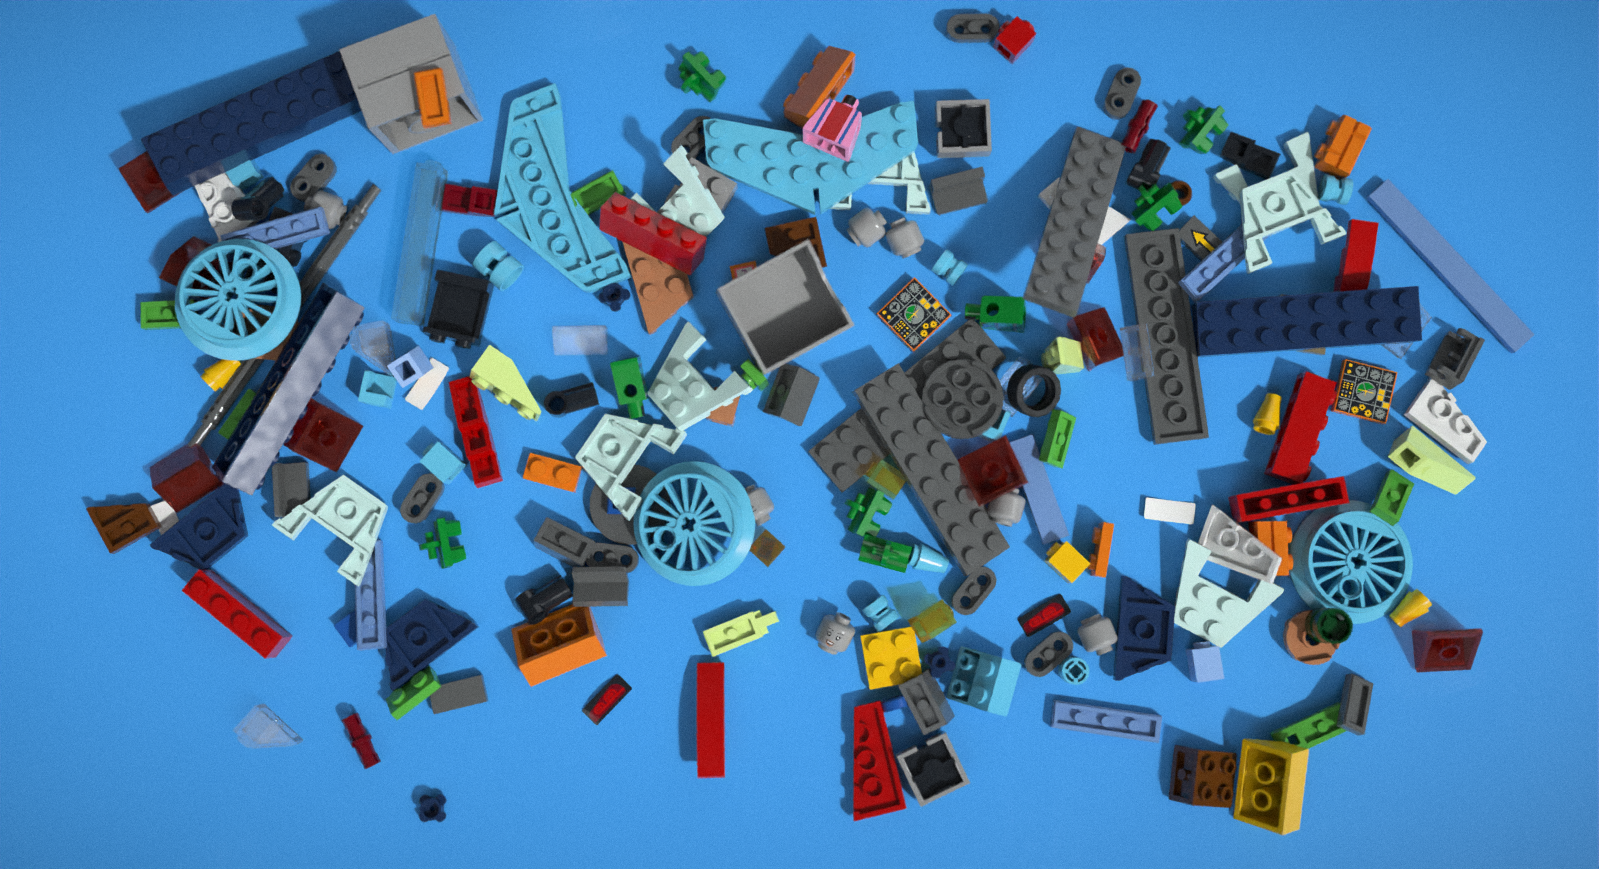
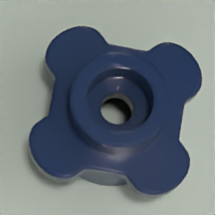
M611 283L603 289L598 298L601 303L609 305L613 312H617L621 309L622 303L630 298V292L627 289L623 290L618 283ZM613 294H616L617 297H616V298H612V295H613Z
M944 646L939 647L932 654L927 653L924 656V662L929 665L931 676L934 678H940L942 673L946 671H953L956 666L955 662L948 655L949 650ZM938 660H942L941 665L937 664Z
M442 794L437 797L421 796L419 799L421 804L419 819L422 822L444 821L446 818V813L444 812V804L447 801L446 797ZM431 806L435 807L434 811L430 809Z

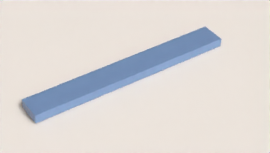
M1389 179L1384 181L1366 197L1511 354L1518 351L1535 335Z

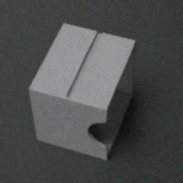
M436 14L339 49L369 130L392 154L483 121L457 48ZM442 68L452 124L424 129L414 72Z
M809 240L725 284L716 291L721 304L756 368L763 375L855 326L846 308L829 284L819 258Z

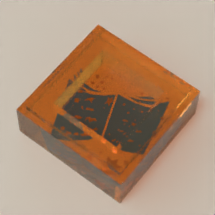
M765 530L751 545L749 551L769 567L786 547L769 531Z

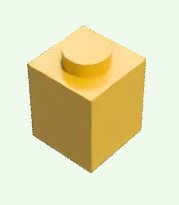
M1067 541L1061 542V544L1055 542L1047 550L1046 554L1048 557L1044 561L1067 583H1073L1091 564Z

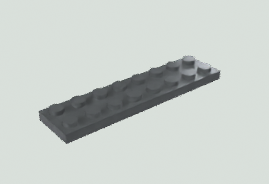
M1077 126L1022 299L1075 318L1126 147L1121 145L1122 142Z
M1179 228L1126 234L1124 240L1153 444L1209 438L1189 296L1178 283L1185 276Z
M969 319L909 368L905 375L922 401L924 384L931 372L939 365L950 360H976L993 370L1006 359V356L975 320ZM862 408L808 451L841 493L889 455Z
M899 363L852 391L964 576H968L1010 548L996 523L991 521L992 517L989 516L986 506L944 437L928 420L923 408L925 407Z

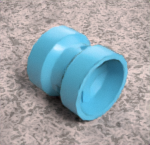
M1325 174L1319 185L1318 200L1326 202L1335 200L1337 204H1348L1353 191V180L1349 178H1342L1340 180L1336 179L1333 175Z
M946 249L931 271L937 275H943L946 278V282L953 286L968 264L963 260L954 258V254Z
M884 595L878 597L862 610L867 617H871L874 621L873 626L878 632L899 617L898 613L888 606V600ZM884 609V611L876 616V613Z
M1067 657L1058 666L1059 676L1066 683L1079 685L1084 683L1089 677V666L1081 658Z

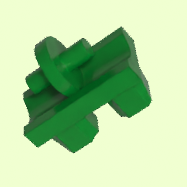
M688 51L682 56L683 62L678 68L681 72L679 77L684 81L681 90L684 93L692 90L696 95L701 93L710 103L716 98L719 89L724 85L726 76L718 69L711 74L705 69L710 61L702 51L694 55Z
M1220 105L1215 109L1206 107L1204 110L1202 107H1198L1196 111L1186 110L1183 114V118L1186 121L1183 129L1187 133L1179 144L1184 149L1192 148L1199 154L1208 153L1213 146V142L1206 136L1208 132L1211 131L1214 135H1220L1229 126L1222 116L1225 110Z
M1170 182L1161 189L1156 184L1148 190L1141 185L1138 187V190L1142 195L1134 201L1139 207L1132 212V215L1139 226L1143 224L1149 230L1154 231L1162 223L1161 218L1156 214L1159 210L1165 207L1172 215L1183 206L1177 197V191Z
M869 487L865 496L858 493L854 501L846 499L844 504L851 507L846 517L852 519L847 530L862 537L865 534L876 537L881 525L872 521L875 512L886 516L892 506V503L884 497L885 493Z
M445 518L436 519L433 522L436 541H434L433 532L425 533L426 543L420 544L419 550H428L429 560L437 558L436 548H438L441 568H450L453 564L466 559L464 545L450 547L448 537L462 535L460 521H445Z
M865 534L858 561L906 573L912 547Z

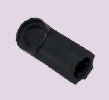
M1151 138L1139 162H1136L1125 184L1137 190L1141 185L1148 190L1154 184H1157L1160 177L1159 172L1171 149L1167 143Z
M266 177L244 197L234 199L231 205L233 216L239 221L263 220L268 215L269 208L283 197V191L285 190L282 184L273 177Z
M593 382L560 392L553 391L544 400L546 411L556 418H562L569 413L599 405ZM556 398L564 400V407L560 411H553L550 407L551 402Z
M560 575L537 590L529 589L522 592L515 599V603L527 624L534 625L543 621L549 615L550 610L573 597V594Z

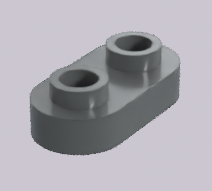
M957 14L949 19L946 34L955 43H987L996 38L999 22L991 14ZM960 27L964 32L958 34L954 29ZM987 27L990 32L983 33L980 28Z
M1123 68L1114 77L1103 103V110L1109 118L1121 119L1129 112L1141 84L1140 74L1135 69ZM1124 77H1130L1132 83H1126ZM1119 100L1122 103V107H1116L1114 101Z
M707 116L695 118L673 140L671 145L672 153L681 145L683 147L686 146L690 148L686 155L688 161L691 157L695 159L705 149V137L699 134V130L704 128L703 120L711 118Z
M325 154L313 156L292 180L290 189L293 196L301 202H306L308 196L313 197L317 191H323L336 175L337 167L335 162ZM320 163H324V168L318 171L317 166ZM307 183L306 190L300 191V186Z
M428 473L420 476L402 502L400 512L403 519L407 522L421 523L426 520L442 496L445 488L444 483L434 474ZM434 483L435 490L431 493L428 492V484ZM415 505L420 507L418 515H414L412 512Z
M595 543L585 562L589 567L624 566L627 568V573H630L637 568L639 556L633 548L628 546ZM598 551L604 554V558L600 562L595 560V553ZM623 555H629L631 560L628 565L622 564L621 558Z
M980 567L969 574L952 596L954 610L962 615L973 614L995 588V573L987 567ZM980 575L985 576L987 580L983 586L977 583V578ZM963 596H967L970 599V603L966 607L960 603Z
M1063 632L1049 634L1025 656L1024 666L1027 672L1036 677H1043L1051 672L1071 654L1073 641L1070 636ZM1056 640L1062 642L1060 650L1054 649L1053 644ZM1035 658L1042 660V665L1039 668H1035L1033 665Z

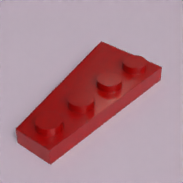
M880 700L854 706L853 822L907 809Z

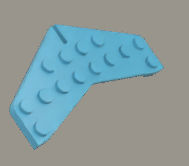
M554 83L518 97L510 105L494 215L497 217L519 208L518 211L496 220L582 291L593 293L604 289L611 283L631 278L626 263L577 200L576 207L574 205L571 192L569 191L562 100Z
M914 101L900 102L863 116L861 129L849 162L803 143L802 134L721 119L703 120L706 159L709 168L814 215L813 191L818 190L820 214H823L913 154L918 144Z

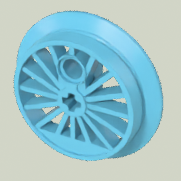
M250 239L221 241L198 253L182 272L175 293L176 316L186 337L203 352L213 357L230 361L253 359L276 348L293 329L301 307L300 284L291 264L274 248ZM228 254H234L232 271H230L226 257ZM243 254L251 255L250 259H243ZM219 258L224 279L210 263L211 261ZM260 259L266 263L262 268L257 265ZM206 266L221 287L199 276V272ZM253 268V275L248 279H244L246 270ZM273 272L275 279L264 282L265 277ZM197 280L216 291L191 288L194 281ZM273 288L278 290L277 296L256 295ZM233 295L238 296L236 300L231 299ZM190 296L210 297V299L190 304ZM251 302L276 303L273 313H270ZM211 307L202 315L194 313L195 311ZM248 307L269 318L264 326L257 321ZM242 312L257 329L255 333L249 336ZM235 318L240 336L233 333ZM225 320V326L223 328L221 327V325Z
M683 462L662 470L645 486L640 495L643 501L634 515V534L642 556L658 574L678 584L701 586L727 577L744 561L754 539L755 517L747 491L731 473L719 466L706 462ZM688 478L698 479L692 504ZM677 480L681 481L684 505L671 484ZM703 487H705L708 495L699 506ZM664 488H666L677 509L658 495ZM656 501L674 516L650 510L653 502ZM713 501L715 506L704 512L710 502ZM717 511H719L721 517L717 518H707L712 514L716 513ZM651 516L670 521V523L662 526L648 527V518ZM691 519H695L696 523L693 525V528L682 529V527L690 523ZM725 522L730 531L708 526V524ZM667 530L671 531L674 536V541L671 545L664 541V534ZM707 531L732 538L729 547H725L708 534ZM651 532H655L654 543H652L649 535ZM704 539L723 553L719 560H715ZM697 544L710 566L703 569L700 568ZM689 545L693 570L683 569ZM681 546L677 565L674 566L668 560L676 549ZM656 548L667 551L662 557L657 552Z
M1349 500V503L1318 508L1313 511L1297 528L1289 549V554L1293 557V568L1289 570L1290 576L1301 599L1312 610L1317 608H1338L1344 610L1350 616L1353 624L1374 621L1390 612L1405 595L1411 581L1413 569L1410 544L1400 525L1396 523L1394 526H1391L1370 512L1371 504L1361 501ZM1330 524L1341 544L1324 530ZM1341 524L1348 526L1349 539ZM1357 529L1361 530V531H1360V534H1359V538H1358V534H1357ZM1369 533L1373 534L1372 537L1367 541ZM1319 536L1339 553L1316 546L1315 544ZM1381 537L1390 539V541L1372 549ZM1395 545L1397 556L1371 558ZM1313 551L1336 558L1337 560L1313 562ZM1352 557H1354V560L1358 562L1357 566H1355V564L1351 562ZM1398 561V571L1395 572L1371 563ZM1336 566L1335 569L1317 578L1315 577L1313 567ZM1375 572L1396 578L1392 587ZM1332 578L1330 587L1324 592L1319 584ZM1371 580L1387 592L1381 599ZM1345 581H1348L1351 585V590L1347 595L1342 589ZM1363 585L1373 604L1365 606ZM1334 596V597L1340 599V602L1338 603L1337 601L1333 600L1331 597ZM1349 600H1356V608L1347 606Z

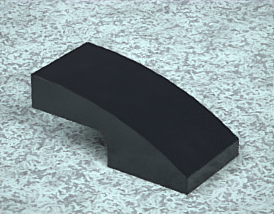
M1230 132L1220 157L1233 165L1237 164L1239 168L1249 173L1269 179L1280 158V153L1255 145L1256 140Z

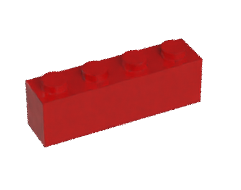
M616 192L601 206L599 230L688 275H691L704 260L707 237Z
M1307 371L1297 376L1264 472L1265 475L1293 485L1301 484L1308 479L1311 472V466L1309 465L1311 457L1317 453L1320 441L1317 440L1320 430L1323 431L1327 425L1328 416L1326 413L1328 407L1334 403L1337 391L1334 390L1337 382Z
M1344 476L1228 497L1232 518L1237 523L1349 503Z
M199 569L182 589V592L265 659L276 658L293 637L211 569Z

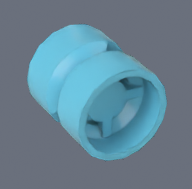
M492 241L485 246L473 262V267L483 276H490L489 281L500 291L508 289L524 270V266L513 256L507 257V250L496 241Z

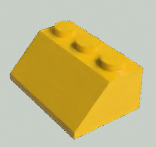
M1243 739L1233 819L1280 835L1299 830L1309 749L1281 741Z

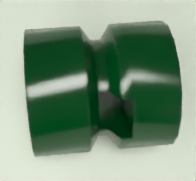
M1317 608L1307 616L1305 629L1308 636L1316 642L1341 644L1351 636L1353 623L1350 616L1344 610L1338 608Z

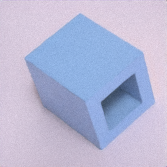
M419 345L387 365L402 388L434 368Z
M1210 641L1193 643L1194 648L1186 649L1190 680L1192 682L1200 683L1224 679L1219 646L1210 645Z

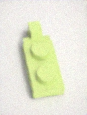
M760 610L752 611L705 630L703 634L711 655L714 657L763 637L764 634L769 633L766 626L779 622L776 611L762 616Z

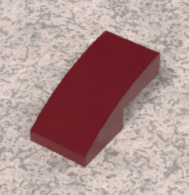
M445 184L442 212L495 217L494 212L498 190Z

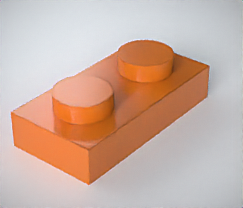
M530 453L523 479L576 493L583 467Z
M1101 522L1098 524V527H1094L1092 543H1095L1094 554H1090L1088 562L1091 563L1088 566V570H1091L1090 576L1106 578L1114 524Z

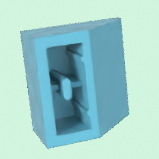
M961 646L946 698L1007 717L1021 663Z

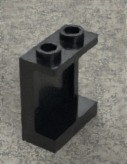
M437 269L434 280L438 282L428 326L423 327L422 332L429 336V340L444 344L445 340L455 341V346L471 349V345L479 347L494 285L488 280Z

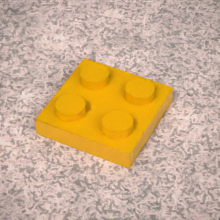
M914 626L860 635L870 690L899 685L922 673Z

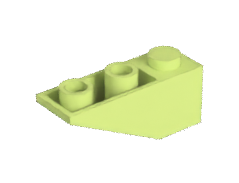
M1057 337L1045 349V353L1041 355L1042 367L1050 369L1056 375L1080 372L1084 369L1081 342Z
M489 345L471 369L470 378L473 379L472 383L482 390L488 389L495 394L494 397L502 404H511L517 408V412L525 419L531 420L532 418L537 422L541 415V410L513 360Z
M1413 425L1393 441L1388 457L1414 477L1455 495L1476 479L1473 474Z

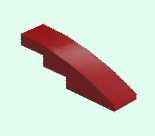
M1357 219L1348 221L1346 246L1341 252L1339 275L1335 277L1334 292L1368 290L1379 223Z
M468 376L448 383L458 429L462 434L466 457L470 461L474 484L477 488L501 482L503 477L480 390L472 383L473 379Z
M724 662L697 663V778H725Z

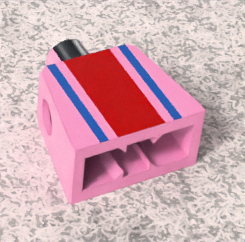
M845 95L841 103L833 99H827L804 125L803 143L849 162L861 129L862 113L856 110L859 101L852 95Z

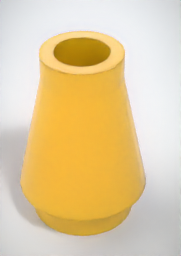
M221 359L203 369L205 372L200 377L216 392L220 387L224 388L241 363L239 361Z
M1273 393L1266 394L1261 407L1252 421L1255 431L1265 435H1274L1275 431L1279 429L1281 396Z
M1415 589L1413 592L1409 591L1389 616L1401 628L1406 623L1429 612L1428 608L1432 606V603L1421 591Z

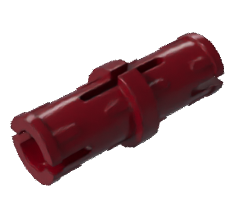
M1143 99L1136 115L1129 121V128L1121 145L1126 147V152L1134 154L1144 134H1147L1150 120L1158 107L1153 101Z
M355 713L343 719L342 723L352 741L350 745L352 749H356L364 769L366 770L380 763L381 760L371 742L373 738L364 728L359 714Z

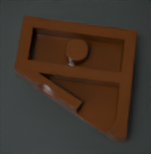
M816 217L764 228L770 255L779 256L809 240L819 258L821 267H827Z
M147 503L86 508L110 554H116L162 527L150 504Z

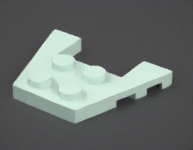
M1308 132L1285 142L1283 145L1295 167L1291 170L1312 192L1313 198L1319 204L1310 137ZM1236 164L1215 174L1213 178L1229 192L1234 201L1237 200L1240 203L1239 192L1248 186Z
M681 145L665 161L664 165L683 183V186L657 213L706 237L725 217L708 188L704 189L697 177L699 172L695 165H690L686 158L688 153ZM637 193L631 198V200L655 211Z
M915 152L868 183L907 186L906 213L930 215V205L925 194V187L920 176ZM852 194L830 209L851 210Z
M1292 170L1244 188L1239 192L1247 274L1272 264L1262 239L1271 234L1310 220L1321 245L1346 235L1344 228L1334 222L1326 208L1323 209L1313 198L1312 192Z
M689 321L685 324L647 393L681 431L710 416L711 411L722 405L726 407L733 403V399L742 394L747 395L753 390L735 371L716 390L688 361V358L706 341V338Z
M604 414L575 458L621 514L630 521L643 500L638 495L622 487L621 484L650 442L675 454L687 434L686 431H681L677 428L674 430L664 428L663 425H649L640 423L638 420Z
M342 475L314 494L315 496L303 505H298L292 509L291 513L282 519L276 520L272 526L293 541L311 519L324 526L354 548L337 572L359 587L388 506L345 475Z
M1188 538L1174 604V623L1222 648L1277 599L1285 589L1275 583L1270 584L1258 580L1248 599L1240 598L1199 576L1212 551Z

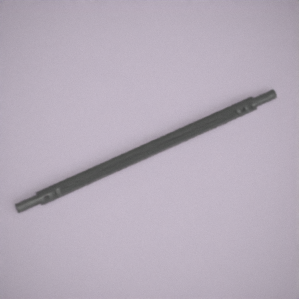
M374 184L369 188L360 203L353 206L299 282L301 289L300 309L369 214L367 210L382 191ZM253 358L242 362L202 418V425L187 444L190 448L197 451L210 431L217 428L265 359Z

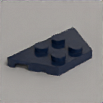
M225 483L150 544L151 548L171 555V557L177 560L187 562L195 568L209 569L248 537L239 489Z
M1121 576L1117 621L1118 639L1115 647L1113 680L1115 681L1123 680L1133 674L1141 673L1156 665L1169 662L1172 657L1175 606L1165 599L1158 597L1147 588L1137 584L1128 576Z
M424 599L387 627L385 659L386 665L389 666L391 690L394 691L401 687L416 673L422 671L479 628L478 624L428 599Z

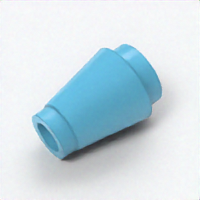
M921 543L911 546L912 550L908 565H911L912 569L945 573L949 558Z

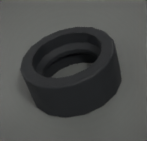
M1033 364L1021 366L1009 379L1007 387L1008 401L1015 410L1032 417L1047 415L1056 407L1060 400V380L1054 372L1046 367ZM1033 375H1039L1045 381L1044 396L1036 405L1028 406L1023 401V387L1029 378Z

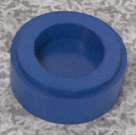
M903 694L885 699L881 703L884 713L908 706Z

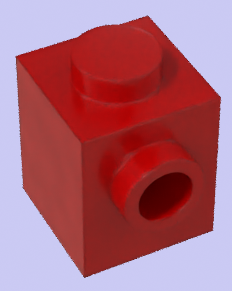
M1017 16L1012 22L1007 20L998 30L1000 35L996 38L993 48L1013 64L1033 43L1037 33L1030 22L1021 20Z

